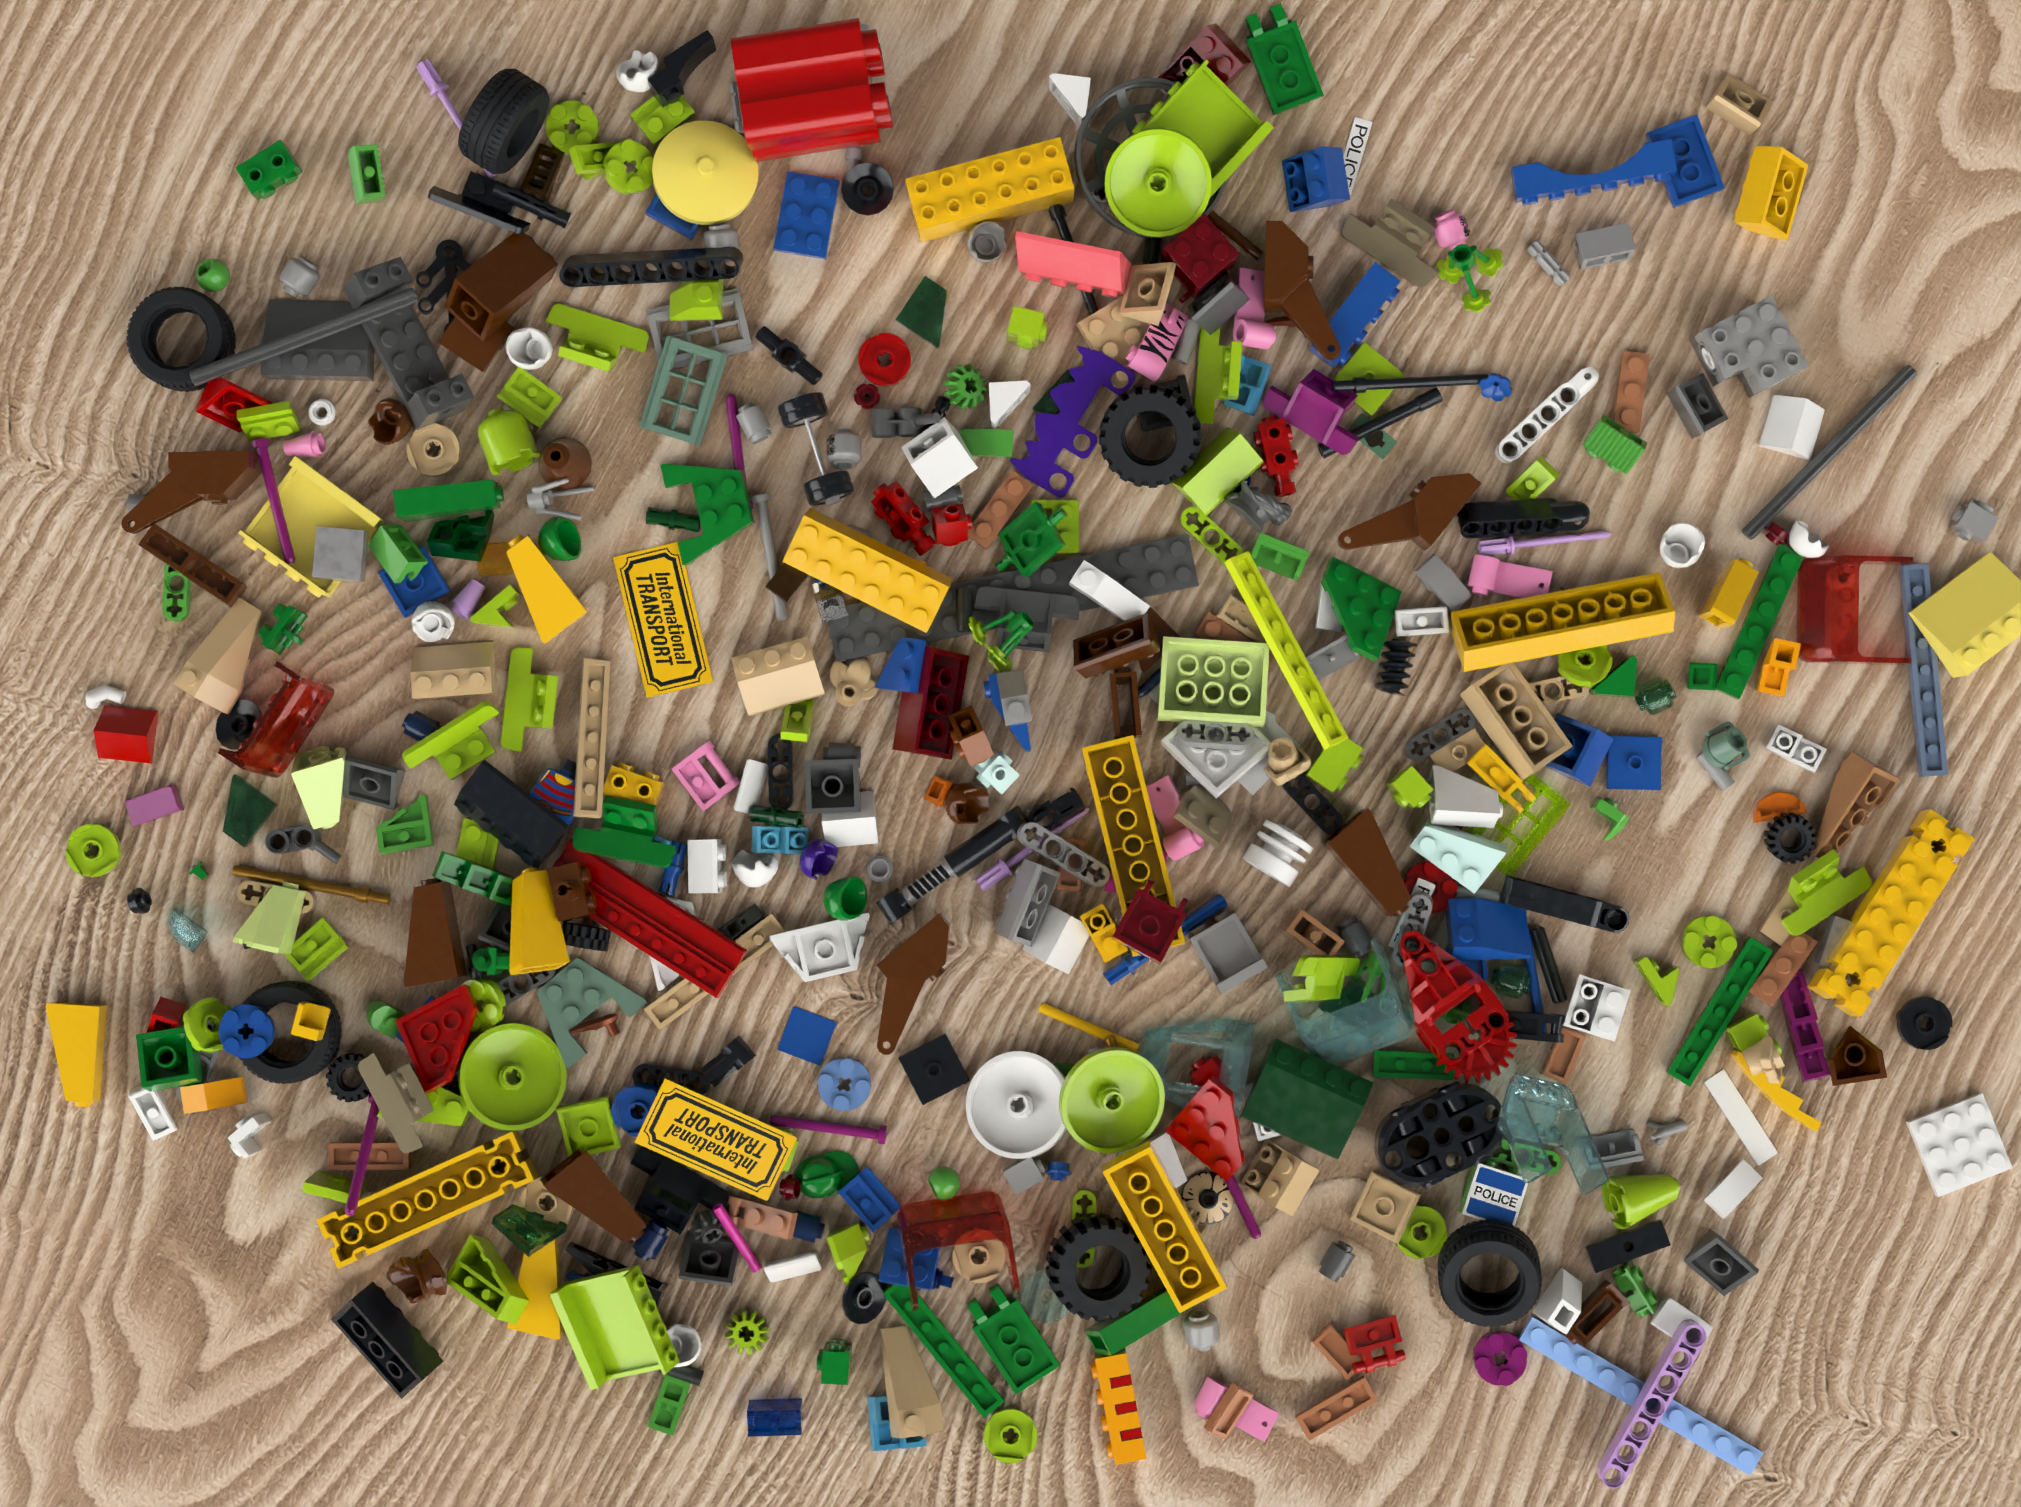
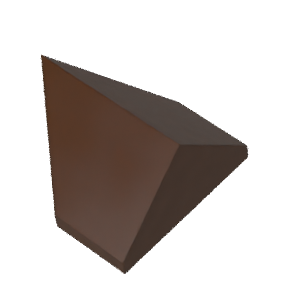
M1849 1026L1828 1058L1832 1085L1837 1086L1887 1078L1882 1050L1853 1027Z

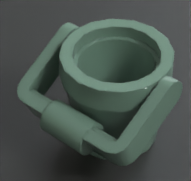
M1727 721L1704 734L1705 739L1703 740L1702 750L1705 758L1713 766L1723 767L1726 771L1749 758L1750 753L1747 749L1746 737L1731 722ZM1726 727V730L1716 733L1717 731ZM1739 754L1743 756L1740 759L1732 762L1733 759L1736 758Z

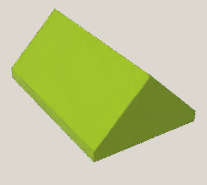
M1227 427L1196 456L1194 463L1182 477L1175 479L1172 484L1207 516L1241 482H1244L1261 466L1264 461L1241 433Z

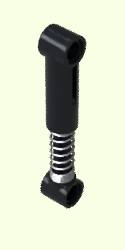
M1017 805L969 840L944 855L945 859L939 862L938 867L933 866L932 871L928 870L925 876L922 874V878L919 880L915 879L916 882L913 884L909 883V887L905 886L900 890L896 888L876 902L877 906L891 925L910 912L912 905L914 906V904L919 902V898H925L927 893L931 894L932 889L937 890L938 885L943 886L945 880L949 882L950 877H961L1003 846L1015 840L1018 828L1021 824L1029 822V820Z

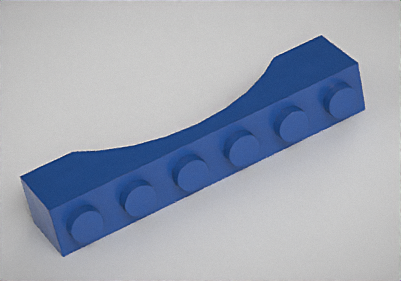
M1672 139L1645 143L1634 156L1623 164L1596 174H1567L1550 169L1537 162L1512 167L1511 176L1516 203L1522 202L1523 205H1532L1538 203L1540 198L1549 197V201L1563 199L1565 194L1574 192L1575 196L1590 194L1591 189L1602 188V191H1611L1618 189V185L1628 183L1629 187L1643 185L1644 180L1654 178L1655 182L1667 181L1671 179V175L1676 173L1677 166Z

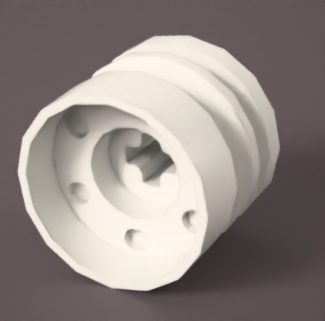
M1265 820L1262 826L1271 831V835L1268 836L1258 831L1257 835L1265 842L1264 846L1261 847L1251 843L1242 859L1280 883L1290 887L1299 873L1290 864L1291 861L1295 860L1305 863L1306 859L1297 853L1300 849L1310 854L1313 848L1306 843L1302 836L1288 827Z

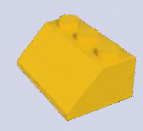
M1755 146L1749 160L1747 176L1742 185V194L1735 211L1734 222L1747 231L1788 241L1808 164L1783 147Z

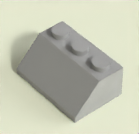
M1024 858L1023 863L1016 870V880L1013 888H1010L1006 895L1007 903L1005 908L997 917L995 933L1009 940L1032 947L1061 873Z

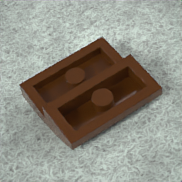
M455 317L438 343L480 371L485 372L497 352L503 348L508 336L515 327L505 322L485 342H482Z

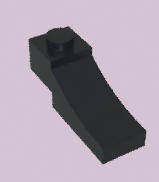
M708 30L665 56L666 68L647 79L652 95L662 108L677 102L684 95L683 86L691 73L702 61L716 51L713 36Z

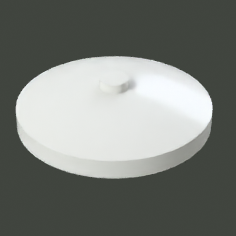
M1025 1051L1003 1053L987 1061L974 1075L966 1096L968 1123L978 1141L993 1153L1014 1159L1035 1157L1052 1148L1066 1131L1059 1110V1096L1065 1080L1062 1072L1046 1058Z

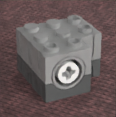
M1772 295L1763 299L1758 304L1755 303L1736 315L1716 323L1711 328L1704 329L1689 340L1713 387L1737 375L1745 387L1748 398L1809 367L1806 359L1803 358L1800 352L1801 349L1788 329L1789 326L1781 311L1778 310Z

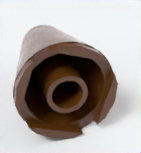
M568 437L557 438L549 442L540 454L539 470L547 483L564 478L569 479L568 483L554 487L558 490H569L581 486L591 473L592 460L589 451L576 439Z

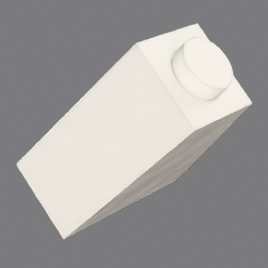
M1438 765L1432 766L1427 778V783L1434 789L1429 793L1432 797L1429 800L1431 824L1494 828L1498 818H1501L1503 814V803L1499 802L1498 791Z

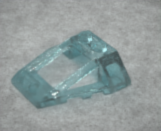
M1222 1019L1146 1030L1142 1056L1158 1071L1163 1082L1165 1099L1183 1109L1190 1100L1175 1093L1195 1095L1202 1087L1200 1085L1164 1080L1171 1042L1224 1050L1219 1080L1234 1092V1110L1239 1122L1255 1023ZM1226 1032V1038L1220 1039L1189 1033Z

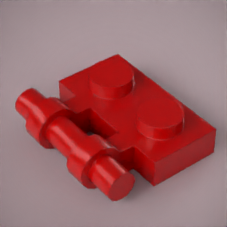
M1396 1315L1343 1329L1350 1355L1361 1354V1361L1352 1364L1355 1374L1360 1372L1367 1374L1374 1372L1375 1368L1385 1365L1392 1367L1397 1365V1362L1406 1360L1404 1350L1395 1351L1393 1344L1402 1342ZM1383 1348V1355L1372 1357L1371 1350Z

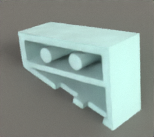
M1427 818L1413 836L1409 847L1475 894L1507 853L1508 844L1498 843L1486 839L1484 836L1462 831L1460 828L1451 825L1431 824V819Z

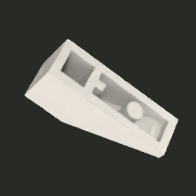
M1085 560L1069 582L1071 587L1123 621L1145 614L1150 607L1118 582Z

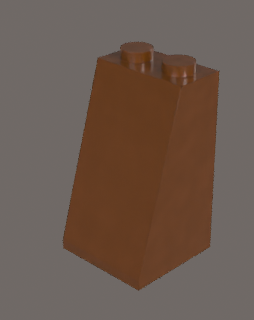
M513 233L455 278L444 307L476 337L485 342L553 278L558 263L549 253H546L537 245L531 236L525 233Z
M1369 808L1361 809L1322 844L1385 916L1399 917L1410 907L1407 903L1412 898Z
M432 878L421 880V886L414 887L404 975L405 987L467 975L451 883L442 882L440 879Z
M583 1146L579 1147L540 1179L548 1191L625 1244L629 1240L631 1242L636 1241L645 1233L643 1229L646 1227V1224Z

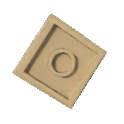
M1372 1171L1349 1220L1399 1244L1421 1195Z

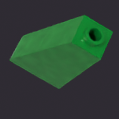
M493 479L393 490L396 517L405 522L501 509L500 502L504 501L502 486H498L497 482Z
M1163 1287L1143 1298L1139 1304L1136 1302L1130 1305L1133 1310L1128 1314L1121 1311L1118 1313L1119 1318L1111 1320L1108 1317L1104 1322H1099L1084 1330L1095 1352L1101 1355H1113L1180 1315L1181 1313L1178 1312L1166 1288Z

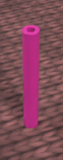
M721 1203L715 1205L712 1210L752 1272H758L762 1268L758 1259Z

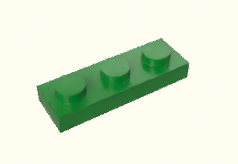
M1373 1050L1372 1077L1453 1080V1070L1447 1074L1444 1073L1447 1066L1444 1064L1437 1066L1436 1063L1439 1059L1436 1058L1433 1052ZM1447 1053L1449 1057L1454 1058V1053Z

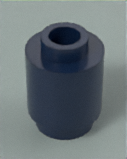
M415 711L413 714L408 713L402 724V727L405 728L404 734L417 741H421L442 727L440 722L419 711Z
M797 1210L798 1216L793 1237L815 1243L816 1238L821 1239L825 1224L821 1223L822 1217Z
M651 1219L643 1229L645 1233L632 1246L636 1250L634 1254L645 1261H649L650 1258L655 1260L668 1238L667 1233L669 1229Z

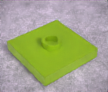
M1364 342L1333 381L1352 380L1353 377H1365V379L1404 378L1405 374ZM1394 389L1366 390L1365 393H1355L1358 395L1355 404L1372 417Z
M609 1095L557 1106L556 1112L568 1156L581 1146L590 1155L621 1148L622 1144L617 1125L614 1123L611 1114L612 1106Z
M317 1170L304 1181L302 1191L347 1203L352 1179ZM363 1182L359 1199L367 1192L369 1183Z

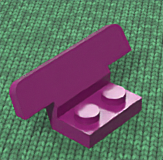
M1313 369L1299 382L1292 397L1274 386L1268 389L1263 400V406L1266 410L1280 418H1284L1286 422L1339 454H1349L1360 439L1339 426L1342 416L1355 404L1358 395L1352 391L1333 392V380Z

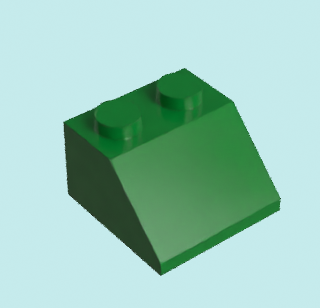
M184 1027L136 1035L141 1087L152 1092L203 1083L200 1053L192 1047Z

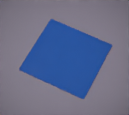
M793 1007L778 1050L820 1066L834 1032L836 1022Z

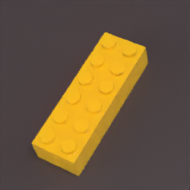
M809 508L804 514L783 559L784 563L926 633L931 627L954 580L812 508Z
M1148 1140L1103 1164L1102 1172L1178 1312L1181 1313L1227 1289L1224 1275L1151 1141Z

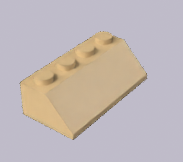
M1514 663L1499 666L1460 694L1505 760L1522 781L1573 747Z

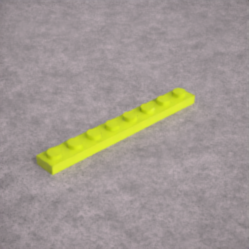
M1249 551L1229 558L1224 563L1323 749L1326 750L1345 741L1349 737Z

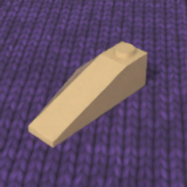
M239 597L187 660L173 684L200 701L229 715L243 691L244 683L242 681L245 669L249 667L250 659L248 657L251 645L256 639L262 610Z
M907 1326L880 1329L891 1437L907 1438L943 1431L941 1403Z

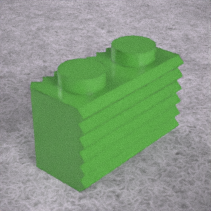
M376 144L352 146L347 152L356 204L379 203L386 196L385 188L383 187L385 183L382 182L384 178L381 176L383 172L380 171L382 169L380 166L381 162L379 161L380 156L377 150L379 146Z
M1604 414L1598 419L1583 443L1584 448H1586L1585 451L1594 458L1601 457L1608 462L1607 465L1612 470L1618 473L1623 471L1624 474H1628L1647 445V442Z

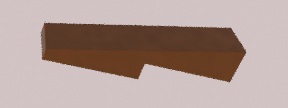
M154 523L138 544L230 608L247 589L244 583Z

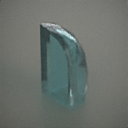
M175 907L173 908L169 916L171 935L179 944L194 953L208 934V931Z

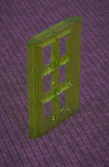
M1534 774L1523 780L1522 784L1524 785L1527 781L1538 790L1534 794L1535 799L1532 802L1529 801L1525 807L1522 806L1524 810L1515 817L1507 828L1498 821L1495 824V827L1503 832L1496 842H1503L1506 837H1509L1518 845L1505 862L1501 859L1496 866L1500 872L1507 876L1515 874L1571 806ZM1516 788L1510 795L1514 797L1518 789ZM1543 794L1553 804L1539 820L1528 810ZM1498 796L1499 802L1503 803L1504 809L1508 803ZM1525 815L1536 825L1521 841L1511 831ZM1469 827L1466 832L1482 836L1487 828Z

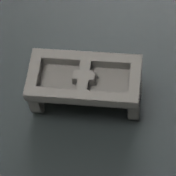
M1629 223L1576 234L1577 243H1575V250L1580 270L1631 260L1636 250Z
M1347 634L1306 657L1318 681L1360 658V654L1350 649L1347 642L1349 639Z
M1634 1129L1581 1139L1586 1168L1590 1170L1644 1161L1639 1136L1635 1134Z

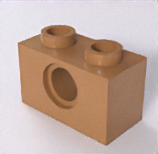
M1300 908L1283 929L1316 955H1335L1345 942Z

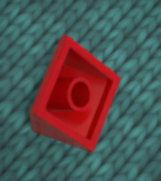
M219 377L208 381L196 406V412L240 433L243 430L240 421L237 420V410L272 404V402Z
M104 705L93 730L98 758L152 764L158 711Z

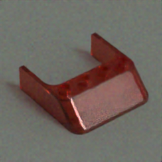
M276 661L274 666L286 673L279 692L273 694L269 699L268 709L264 715H261L255 721L253 732L249 738L243 740L238 751L234 752L222 748L218 751V754L243 770L274 778L280 777L286 771L334 695V689L299 668Z
M987 1191L954 1196L948 1200L933 1199L905 1204L899 1209L897 1220L912 1311L918 1309L912 1260L918 1252L923 1250L998 1240L1004 1244L1012 1295L1019 1294L1020 1285L1010 1225L1002 1199L997 1193Z

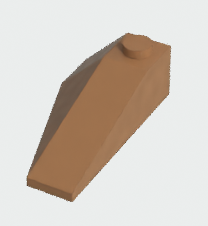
M1851 751L1849 756L1842 762L1841 768L1836 775L1817 835V841H1815L1816 848L1812 851V854L1820 858L1832 849L1838 853L1850 841L1851 832L1858 825L1864 826L1868 822L1867 815L1874 807L1881 808L1886 803L1901 779L1865 757Z

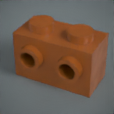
M972 705L948 716L954 729L949 731L961 759L966 757L969 765L972 766L983 763L988 758L995 756Z

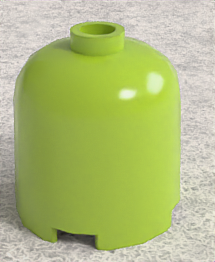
M503 408L493 409L488 412V417L478 427V437L492 475H501L500 470L508 468L511 473L532 465L534 463L533 457L540 458L541 456L525 418L517 411L503 410Z

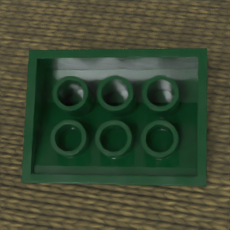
M1275 1039L1268 1045L1240 1116L1332 1158L1339 1159L1365 1106L1374 1082Z

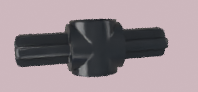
M766 326L759 329L755 336L756 339L773 352L771 357L779 362L783 368L791 373L796 371L811 385H816L821 380L822 372L806 360L807 355L796 344L790 342L787 338L782 340ZM786 350L796 352V357L793 361L785 362L782 360V355Z

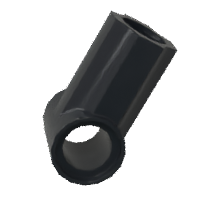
M740 1035L726 1045L717 1057L713 1058L700 1070L714 1087L736 1069H741L756 1056Z

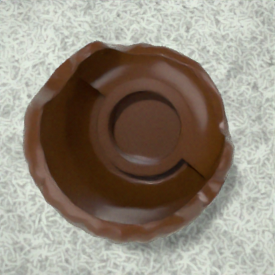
M386 398L376 405L375 412L368 420V424L373 428V438L378 443L390 445L400 441L408 434L412 426V420L405 406L400 401Z
M977 783L956 784L947 795V815L957 824H976L978 816L989 810V793L984 786Z

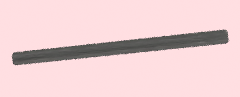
M408 288L190 371V378L193 384L198 386L417 303V293L414 288Z
M1910 365L1904 366L1742 529V533L1748 539H1754L1917 375L1915 369Z

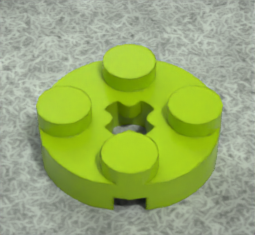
M571 100L552 107L546 121V133L558 150L570 155L569 149L575 145L595 144L599 137L600 125L591 107L580 101ZM572 121H575L576 125H580V129L575 130V134H570V131L566 129V126L570 125Z
M627 139L617 143L607 151L603 159L606 181L615 191L621 194L641 193L653 183L652 166L654 157L645 146L633 140ZM624 162H631L634 165L635 173L632 171L628 174L625 171L627 167Z
M1603 645L1558 654L1559 674L1575 685L1588 688L1596 687L1598 683L1608 676L1613 659L1607 650L1608 646ZM1588 656V661L1592 664L1583 665L1578 658Z
M86 824L74 830L69 836V842L65 851L70 867L75 872L90 877L108 874L122 858L121 844L117 835L110 828L96 824ZM91 843L94 846H99L97 857L94 855L89 856L87 853L90 850L89 845Z
M1710 915L1696 917L1685 926L1681 945L1684 955L1694 965L1704 968H1717L1731 959L1737 948V941L1734 930L1727 921ZM1705 935L1715 938L1713 948L1709 946L1703 947L1702 944L1705 942L1703 937Z
M481 977L464 982L463 984L469 986L476 1005L477 1000H482L484 1003L482 1005L483 1011L478 1008L470 1031H486L499 1025L504 1017V1014L502 1015L503 1006H506L505 997L500 987L491 980L486 981Z
M202 999L194 1003L183 1014L185 1033L192 1047L197 1051L217 1052L224 1049L219 1038V1025L223 1015L231 1010V1007L218 1002L219 999ZM207 1019L209 1022L215 1023L212 1031L207 1027Z
M1416 1205L1399 1244L1396 1243L1399 1249L1414 1259L1432 1257L1438 1254L1447 1239L1446 1225L1443 1217L1429 1206ZM1425 1225L1424 1231L1427 1235L1416 1239L1414 1237V1228Z
M1013 1407L1003 1408L995 1411L987 1421L984 1429V1442L987 1449L997 1460L1005 1463H1016L1023 1460L1034 1450L1037 1443V1428L1032 1417L1023 1410ZM1009 1428H1013L1014 1432L1018 1433V1438H1013V1442H1008L1007 1437L1003 1436V1432H1008Z

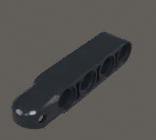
M1553 498L1466 503L1457 513L1461 535L1472 539L1576 531L1587 525L1590 509L1587 504L1581 501L1558 502ZM1578 521H1582L1579 525L1575 524Z
M1507 875L1499 898V902L1613 933H1619L1627 928L1630 919L1626 909L1619 905Z

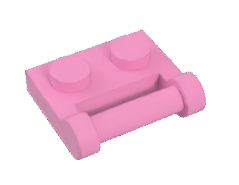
M711 741L702 745L672 768V771L702 811L707 810L741 783L740 779L732 775L714 751L715 746ZM702 756H706L726 783L722 788L718 787L698 760Z

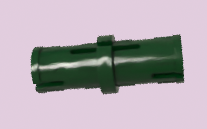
M648 507L646 513V524L669 527V530L673 531L675 529L699 532L701 524L699 515L679 513L675 509L668 511Z
M752 805L749 811L750 821L767 823L773 827L790 826L801 828L804 823L802 811L786 810L781 806H773L772 808Z

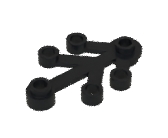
M454 240L440 242L436 248V260L426 271H421L416 276L417 285L420 288L426 289L431 286L432 278L445 266V278L428 297H424L418 302V309L424 315H429L433 312L434 306L446 292L448 298L456 278L455 266L463 272L471 266L462 258V248ZM445 249H453V256L447 257L444 254ZM421 276H427L429 278V282L427 284H421L419 282V278ZM423 302H429L431 304V308L429 310H423L421 308V304ZM449 311V323L446 324L444 328V333L453 321V319L455 318V316Z

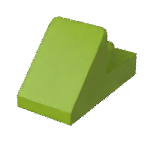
M615 142L575 145L570 148L569 153L577 175L583 174L584 179L589 180L606 174L603 159L607 151L615 145Z
M1540 456L1505 492L1513 500L1535 499L1560 474Z
M508 585L469 619L472 623L478 625L514 628L501 611L503 609L508 611L518 603L516 598L521 594L514 586Z
M811 698L785 706L781 739L807 742L811 732L814 699Z
M1641 955L1633 963L1661 1005L1670 1006L1673 1002L1679 967L1673 966L1659 975L1658 972L1661 970L1652 957L1648 959L1647 956Z

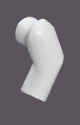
M103 684L86 693L85 704L91 709L98 708L100 703L106 699L122 704L125 700L126 692Z

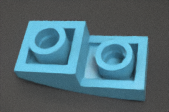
M752 826V853L801 854L802 850L809 844V828Z

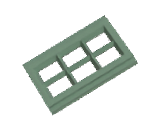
M667 336L639 427L701 446L728 355ZM678 349L692 353L686 374L672 370ZM697 355L711 359L705 380L691 376ZM670 375L684 379L678 400L664 396ZM689 381L703 385L697 406L683 402ZM662 402L676 406L670 426L656 422ZM681 408L695 412L689 432L675 428Z

